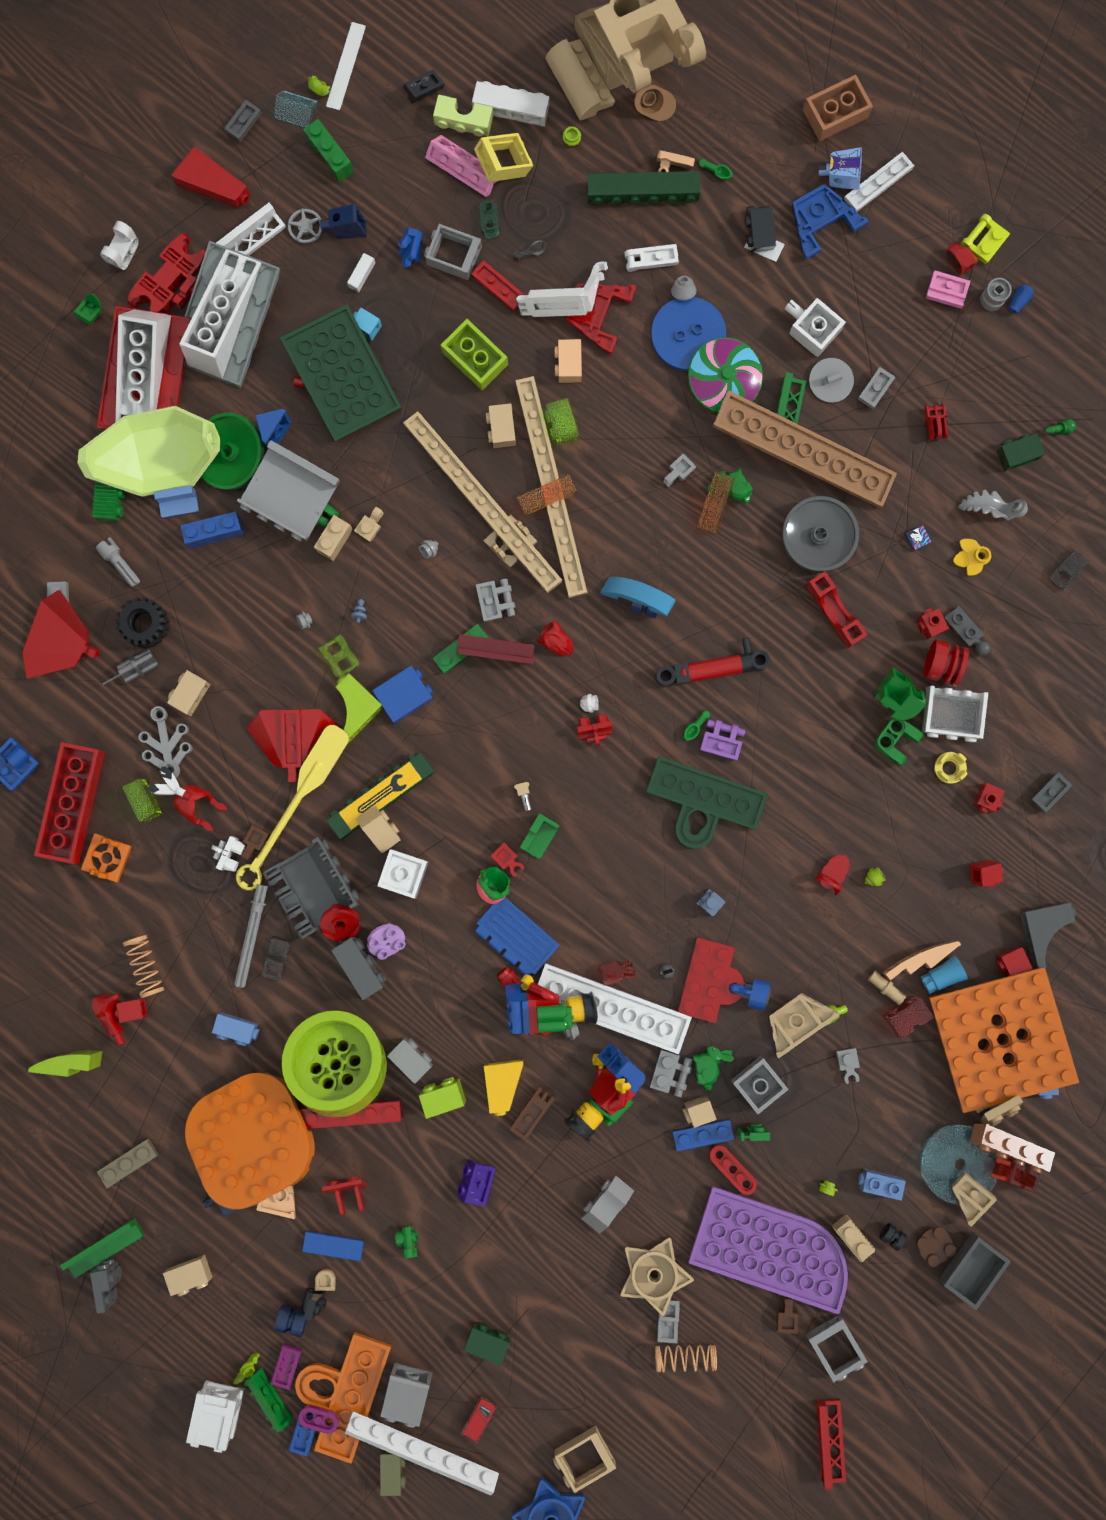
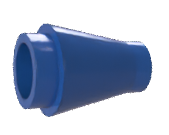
M1021 284L1020 287H1017L1008 310L1018 314L1033 298L1034 290L1026 284Z

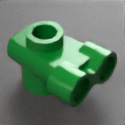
M413 1226L396 1231V1244L398 1247L403 1246L404 1259L418 1257L415 1242H418L417 1230H413Z

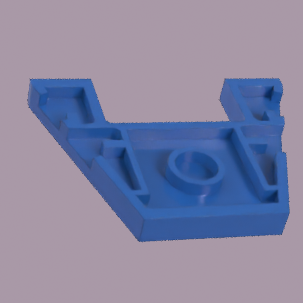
M826 184L821 185L792 203L805 260L821 251L812 234L843 217L854 233L869 222L866 217L860 216L855 211V208L849 207L843 202V198Z

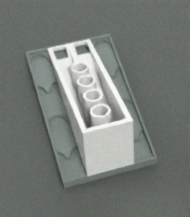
M209 241L185 317L192 318L180 342V347L185 357V367L232 384L238 388L242 387L261 327L271 303L270 300L279 279V267Z

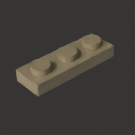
M148 1138L97 1171L105 1187L109 1188L159 1154Z

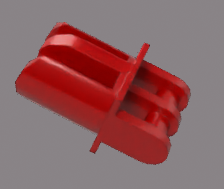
M934 404L933 407L925 405V423H927L929 440H933L934 437L935 439H940L941 436L943 439L948 438L946 423L948 414H946L945 404H941V406Z

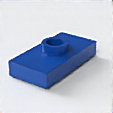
M308 1412L307 1416L309 1418H312L313 1414L311 1412ZM299 1417L289 1451L308 1457L315 1430L303 1427L299 1422Z

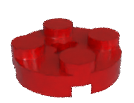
M333 904L321 916L320 927L323 930L322 933L326 938L336 942L354 937L359 930V914L350 907ZM337 921H342L344 925L340 924L337 926Z

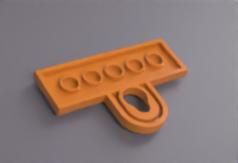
M354 1332L342 1370L322 1363H311L300 1371L295 1383L299 1399L307 1405H314L334 1411L339 1417V1424L333 1433L326 1434L320 1432L314 1451L350 1464L352 1463L359 1439L345 1434L346 1427L353 1411L368 1417L392 1345ZM314 1379H328L334 1385V1392L330 1396L318 1395L316 1391L310 1388V1382ZM326 1418V1422L332 1423V1419Z

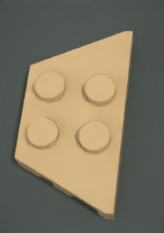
M802 993L797 995L769 1016L777 1057L780 1058L840 1014Z

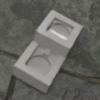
M670 1301L665 1315L658 1314L657 1342L677 1343L680 1301Z

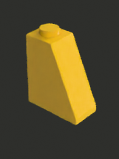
M523 1059L484 1064L490 1114L494 1113L495 1116L506 1115V1111L510 1110L522 1071Z

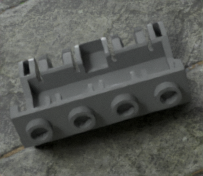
M321 837L315 838L307 848L263 872L266 880L281 873V875L268 882L270 886H274L284 879L287 886L278 889L274 893L276 897L291 890L278 898L286 914L299 906L301 907L287 916L290 920L303 912L306 919L295 924V931L310 923V925L297 932L301 940L321 929V916L333 904H340L351 909L360 905L358 893L355 889L351 890L348 885L350 883L348 876L345 872L341 873L339 866H341L336 856L332 857L329 849H331L326 839L322 840Z

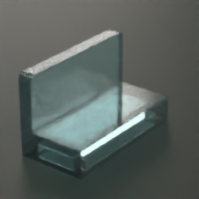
M283 90L276 95L274 117L307 127L311 124L312 112L317 109L318 101Z

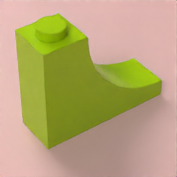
M348 674L347 676L343 675L337 681L338 685L336 688L343 696L346 704L347 719L344 731L348 734L350 742L383 709V706L358 681Z

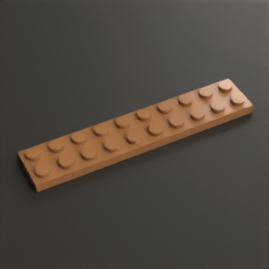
M731 391L726 393L712 427L878 508L883 507L897 474Z

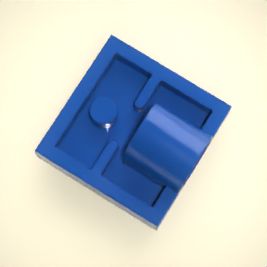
M12 737L0 748V781L9 790L14 792L41 763Z

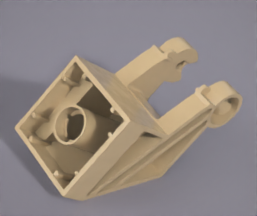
M610 0L605 5L588 9L575 16V30L609 91L623 84L626 89L630 88L634 93L650 86V71L673 61V56L678 59V64L683 68L686 66L691 67L706 58L704 40L698 27L693 22L687 24L675 0Z

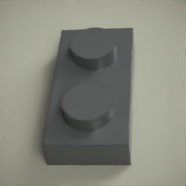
M245 100L224 128L225 132L241 142L261 116V110Z
M1056 772L1030 800L1043 813H1047L1072 787V784L1059 772Z

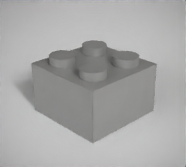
M761 1056L730 1080L757 1114L761 1113L789 1090Z

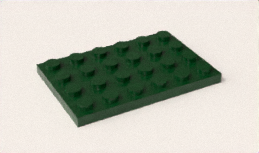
M348 304L280 337L281 343L334 442L402 408Z

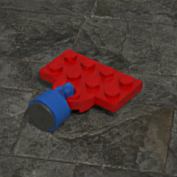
M697 937L678 1012L716 1023L720 1004L729 1005L735 1003L741 997L749 999L747 1007L764 1011L768 1005L772 985H770V982L756 978L753 985L745 983L741 973L731 967L735 947Z

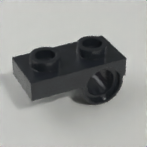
M306 1288L301 1305V1310L305 1312V1320L312 1321L316 1316H319L321 1310L325 1309L327 1302L325 1298L326 1291H315V1288Z

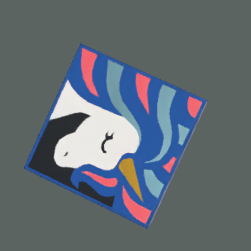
M923 525L905 534L913 552L932 542Z

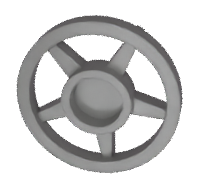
M300 209L294 212L288 221V231L291 237L302 244L315 242L321 236L322 230L320 227L316 234L313 231V224L318 221L320 223L321 218L315 211L310 209ZM305 213L312 214L316 218L310 220L306 218ZM302 214V219L299 222H293L296 216ZM291 225L298 227L299 233L297 237L292 233ZM303 234H312L314 236L307 240L300 239Z

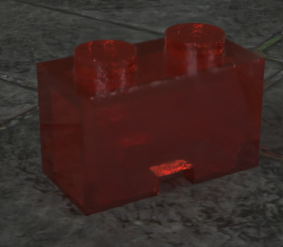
M917 996L907 998L903 1006L892 1008L887 1012L889 1015L884 1017L900 1039L915 1031L913 1029L915 1025L919 1024L922 1026L934 1018L922 998Z
M997 1158L991 1177L1016 1188L1035 1193L1040 1174L1017 1163Z

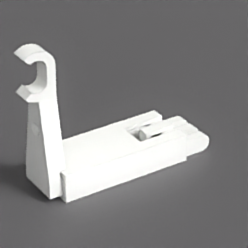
M598 262L593 266L591 275L584 288L530 290L528 295L518 296L516 300L519 303L521 315H532L533 317L586 315L588 311L593 309L599 281L605 279L603 272L599 271L607 270V263Z

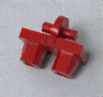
M606 714L598 715L596 717L597 724L591 725L589 718H580L579 727H577L579 740L587 739L588 743L595 742L596 747L600 746V740H606V735L613 734L612 722L608 720Z

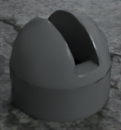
M665 963L660 966L659 974L664 979H670L674 976L675 969L671 964ZM672 969V972L663 975L662 971Z

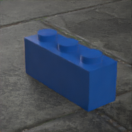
M236 511L180 526L184 543L190 549L245 535L241 517Z

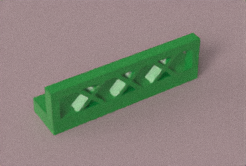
M786 372L783 378L776 414L786 419L789 418L796 424H798L803 400L805 380L794 379L793 373ZM791 383L801 385L800 392L793 395L790 391ZM793 400L797 408L792 413H789L786 408L787 403Z
M136 1218L72 1256L62 1263L60 1267L62 1270L69 1268L74 1278H77L145 1234Z

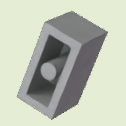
M405 1037L387 1057L415 1084L433 1066L431 1063L432 1059L425 1052L422 1054L417 1049L418 1045L413 1039L410 1038L408 1040Z

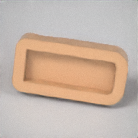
M659 150L657 161L661 164L658 172H669L670 165L693 169L695 159Z

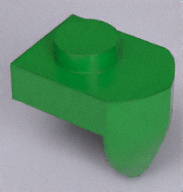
M87 294L85 299L75 309L74 316L91 326L102 312L101 302L95 294Z

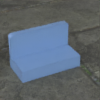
M191 485L154 492L155 500L159 503L162 518L199 512L196 490Z

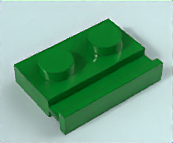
M751 1123L750 1126L745 1127V1130L736 1127L737 1136L741 1141H744V1138H748L750 1141H770V1132L761 1123Z

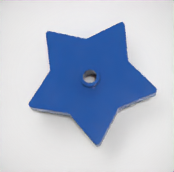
M541 1477L533 1501L513 1512L512 1519L577 1520L585 1501V1495L560 1493L546 1479Z

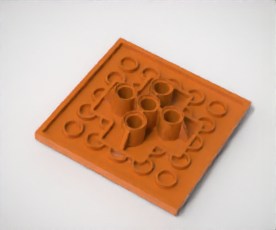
M1045 967L929 997L963 1113L1001 1104L1018 1095L1020 1098L1079 1083ZM999 1015L1000 1021L993 1025L992 1017ZM1019 1029L1024 1030L1022 1038H1017L1016 1036ZM1000 1034L1005 1035L1003 1043L997 1042V1037ZM981 1039L986 1040L984 1048L978 1047V1042ZM1006 1053L1011 1054V1059L1008 1062L1003 1061V1056Z

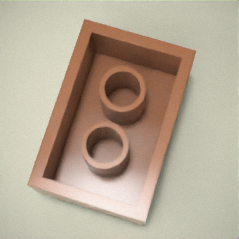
M854 75L806 98L803 112L820 142L869 118L873 105L858 77Z

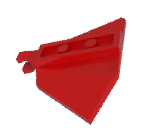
M60 590L42 599L22 652L27 679L76 667L81 657H84V654L92 658H98L101 650L88 645L87 628Z
M321 709L261 710L246 729L274 766L288 768V782L298 781L297 767L303 765L324 729L329 725H335L339 728L342 726Z

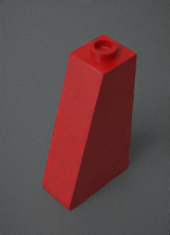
M196 147L190 151L171 174L178 186L238 209L249 200L250 192L247 186Z

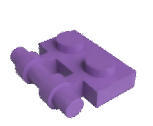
M709 719L707 727L714 728L713 733L705 732L700 751L737 761L742 742L735 739L736 735L744 737L745 729L739 728L738 725L733 724L731 726L722 723L720 720L713 721ZM720 730L730 733L729 738L720 736Z

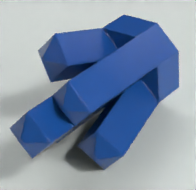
M405 229L403 237L398 242L400 246L398 254L402 257L401 265L405 268L411 266L412 261L415 263L420 261L423 236L417 229Z

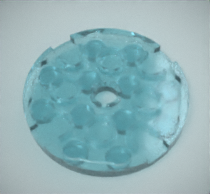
M950 1124L937 1129L926 1140L920 1154V1171L925 1184L942 1200L957 1205L960 1204L952 1189V1184L964 1172L969 1174L989 1192L994 1188L1000 1172V1159L995 1156V1153L983 1152L978 1149V1146L969 1143L973 1126L966 1124ZM958 1159L964 1160V1167L961 1169H956L954 1162Z

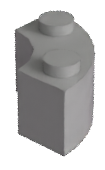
M617 1176L611 1181L607 1179L600 1189L602 1191L593 1202L589 1201L583 1209L585 1214L581 1219L599 1234L609 1227L612 1220L627 1204L634 1192L631 1187Z

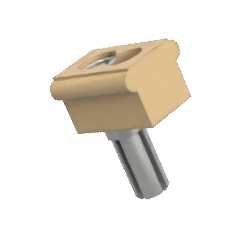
M528 782L514 786L518 796H521L525 811H527L524 798H526L529 811L531 810L528 794H530Z

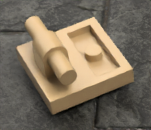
M1018 1095L1005 1103L975 1111L979 1113L990 1108V1111L986 1112L980 1121L982 1124L993 1127L999 1124L1004 1119V1116L1010 1118L1017 1114L1021 1109L1020 1106L1023 1101Z

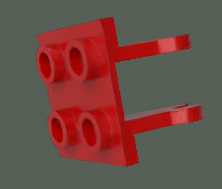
M359 1177L348 1178L345 1183H339V1181L328 1182L327 1186L322 1187V1191L336 1195L339 1213L344 1215L345 1207L342 1191L355 1189L359 1211H364L361 1188L368 1187V1183L359 1179Z

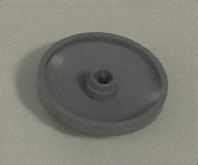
M826 496L810 497L799 502L787 515L782 528V542L786 553L795 564L811 572L823 573L841 567L852 557L859 541V527L852 511L839 500Z

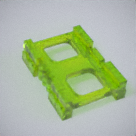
M341 634L318 648L324 658H327L330 665L333 666L331 669L337 678L360 665ZM338 642L342 648L341 651L331 655L327 649L328 646ZM347 657L352 666L345 671H341L338 662Z

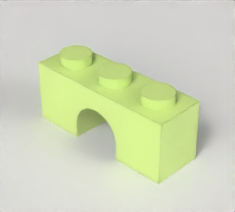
M438 95L433 114L435 125L443 129H455L460 133H473L478 137L489 136L493 120V107L474 103L471 113L462 115L457 112L456 98Z

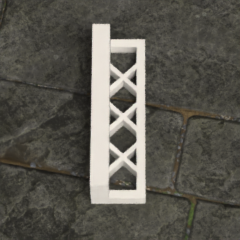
M267 203L216 243L232 250L235 249V251H238L241 243H249L246 251H238L249 256L285 229L286 226L276 214L273 206ZM275 219L279 225L275 229H268V223ZM263 232V238L253 240V234Z

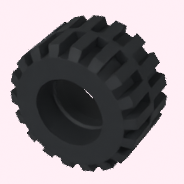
M138 597L134 598L133 602L131 600L126 601L128 605L120 607L123 610L117 613L119 619H116V624L119 625L117 630L121 633V637L137 647H154L156 642L160 644L162 636L166 638L167 634L165 631L169 630L170 627L167 625L169 618L166 617V611L151 599L148 600L144 597L141 599ZM143 613H149L152 618L151 626L145 632L137 633L134 628L136 618Z

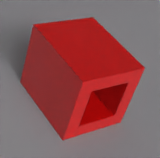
M145 998L116 1003L115 1016L119 1019V1023L148 1017Z

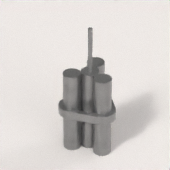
M148 648L135 656H129L128 660L117 665L119 674L104 682L103 685L119 676H122L125 682L129 683L138 677H144L145 673L158 667L159 664Z

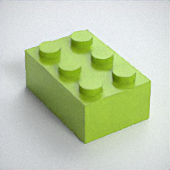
M468 319L441 344L442 353L482 391L508 366V357Z

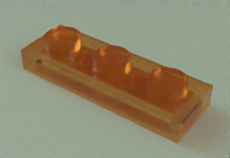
M715 472L697 527L717 533L735 479L734 477Z
M566 475L518 496L517 500L524 515H528L572 496L577 491L570 475Z

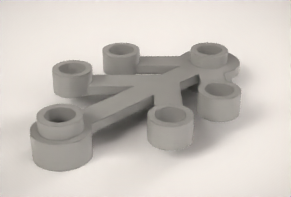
M157 706L151 710L150 715L154 721H157L161 743L152 738L151 734L146 731L141 732L138 738L141 742L147 743L161 752L164 761L155 757V753L151 750H145L142 753V758L160 769L163 766L167 768L173 767V774L177 778L180 774L179 764L186 754L192 752L193 748L188 742L181 743L180 751L173 760L171 752L181 737L188 734L189 727L182 723L178 724L176 732L169 740L165 723L168 713L163 707ZM162 711L163 717L158 718L157 714ZM182 726L185 727V732L183 733L180 732V727ZM147 734L148 739L143 741L142 736ZM184 745L189 746L186 752L183 750ZM148 752L151 753L150 759H146V754Z

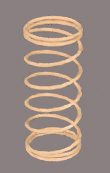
M147 935L123 942V946L143 943L129 950L126 953V955L130 956L146 953L132 960L129 963V965H140L149 963L134 971L132 975H143L153 973L136 982V985L156 983L142 990L139 993L140 998H144L156 994L158 992L164 991V987H160L145 992L146 990L160 984L162 982L161 980L139 983L159 972L158 970H154L149 972L136 973L155 963L154 960L131 964L136 960L152 953V951L149 950L128 954L131 951L147 944L149 942L148 940H146L148 938Z
M715 1344L708 1346L706 1360L702 1346L698 1345L696 1363L692 1347L688 1345L685 1364L682 1349L679 1345L676 1347L674 1363L669 1345L666 1346L664 1364L662 1362L660 1346L656 1345L655 1347L657 1373L661 1372V1368L663 1373L665 1372L667 1348L670 1352L673 1372L676 1371L678 1347L681 1353L684 1372H686L689 1347L695 1372L697 1371L699 1347L702 1351L705 1371H708L709 1349L712 1371L717 1370Z

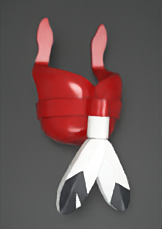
M163 766L161 768V775L167 784H154L148 787V790L156 795L176 794L174 797V807L179 814L193 824H199L208 831H214L208 822L195 818V801L205 797L219 810L227 811V807L222 803H218L210 792L195 785L180 787L172 771Z

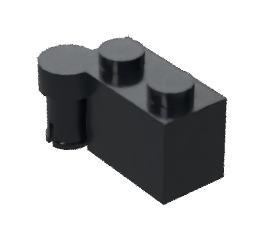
M746 207L745 226L749 228L747 245L751 247V253L774 250L776 247L773 207Z

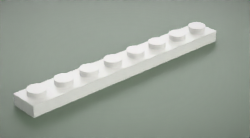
M354 1411L352 1412L345 1434L486 1494L492 1495L494 1493L499 1473Z

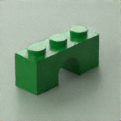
M319 119L303 129L306 140L317 154L320 153L329 171L339 183L354 173L351 161Z

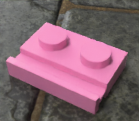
M934 270L926 299L962 309L970 281Z

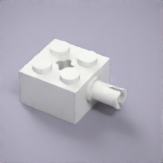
M818 298L815 299L807 310H803L793 300L784 309L797 319L789 334L817 358L841 332L846 323Z

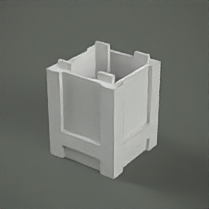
M206 1380L203 1389L198 1391L186 1443H190V1446L197 1448L199 1445L213 1447L215 1452L222 1453V1450L226 1451L230 1439H233L245 1388L232 1387Z

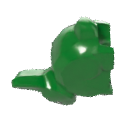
M741 468L728 475L725 471L719 472L715 482L707 486L709 496L712 498L723 489L730 499L743 501L745 504L750 502L753 490L750 483L742 475Z
M708 1045L706 1053L692 1055L695 1063L697 1084L703 1085L705 1090L711 1091L712 1084L719 1075L718 1063L732 1062L734 1060L732 1051H720L717 1047Z

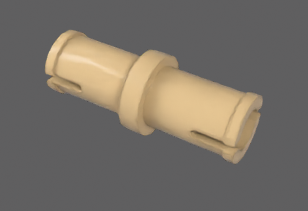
M876 970L868 978V981L878 987L883 995L886 994L897 1005H900L906 998L905 994L893 986V982H888Z

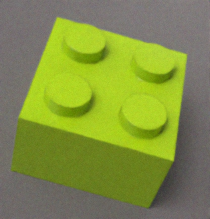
M454 1077L442 1080L443 1082L440 1085L436 1086L435 1083L424 1086L419 1098L426 1119L465 1105L466 1098L459 1078L454 1080Z

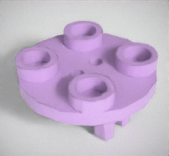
M391 923L377 927L367 938L369 952L381 960L402 950L406 945L403 930Z

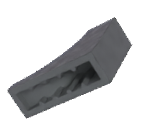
M1069 902L1020 912L1033 969L1046 968V950L1051 938L1059 929L1075 922L1076 911Z

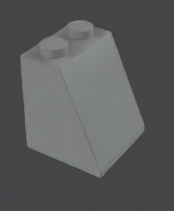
M394 1363L381 1417H384L388 1422L399 1421L408 1427H419L433 1372Z

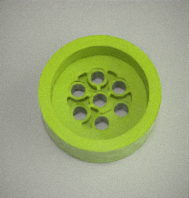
M326 1011L309 1017L292 1032L283 1051L282 1072L287 1087L305 1107L322 1116L345 1117L364 1109L378 1095L386 1077L387 1061L380 1040L364 1020L348 1012ZM347 1043L349 1045L346 1051H339L342 1044ZM329 1047V1052L326 1055H320L322 1048ZM360 1058V1064L352 1066L351 1062L353 1059ZM335 1062H341V1067L338 1070H332V1065ZM320 1065L322 1067L321 1071L318 1074H313V1068ZM347 1077H353V1082L350 1085H344V1080ZM333 1080L332 1088L325 1089V1083Z

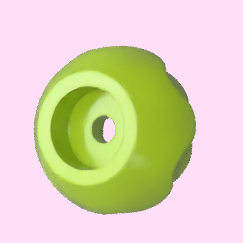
M313 75L309 77L308 86L313 92L320 96H325L330 92V86H327L324 81L318 80Z

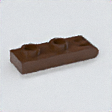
M541 1086L538 1087L509 1128L510 1131L524 1141L529 1137L556 1098L552 1095L547 1101L546 1097L549 1094L547 1090L540 1096L539 1093L543 1089Z

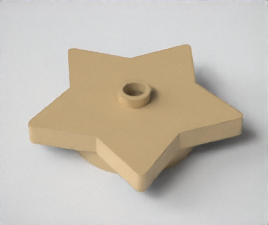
M668 1237L650 1250L625 1247L630 1274L621 1291V1296L644 1298L664 1316L673 1292L694 1281L693 1277L675 1262L671 1238ZM652 1271L658 1272L657 1278L651 1277Z

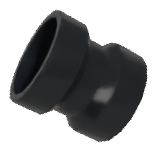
M889 1222L882 1229L879 1239L884 1243L888 1242L894 1250L898 1251L904 1245L907 1234L902 1230L898 1231L896 1226Z

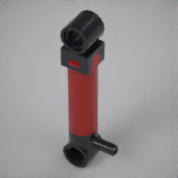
M743 638L745 654L693 663L674 664L673 668L663 666L658 670L655 680L659 686L669 687L674 681L677 686L753 671L760 672L769 665L770 656L764 650L752 652L750 639ZM755 657H762L764 664H756ZM667 672L671 679L663 681L660 674Z

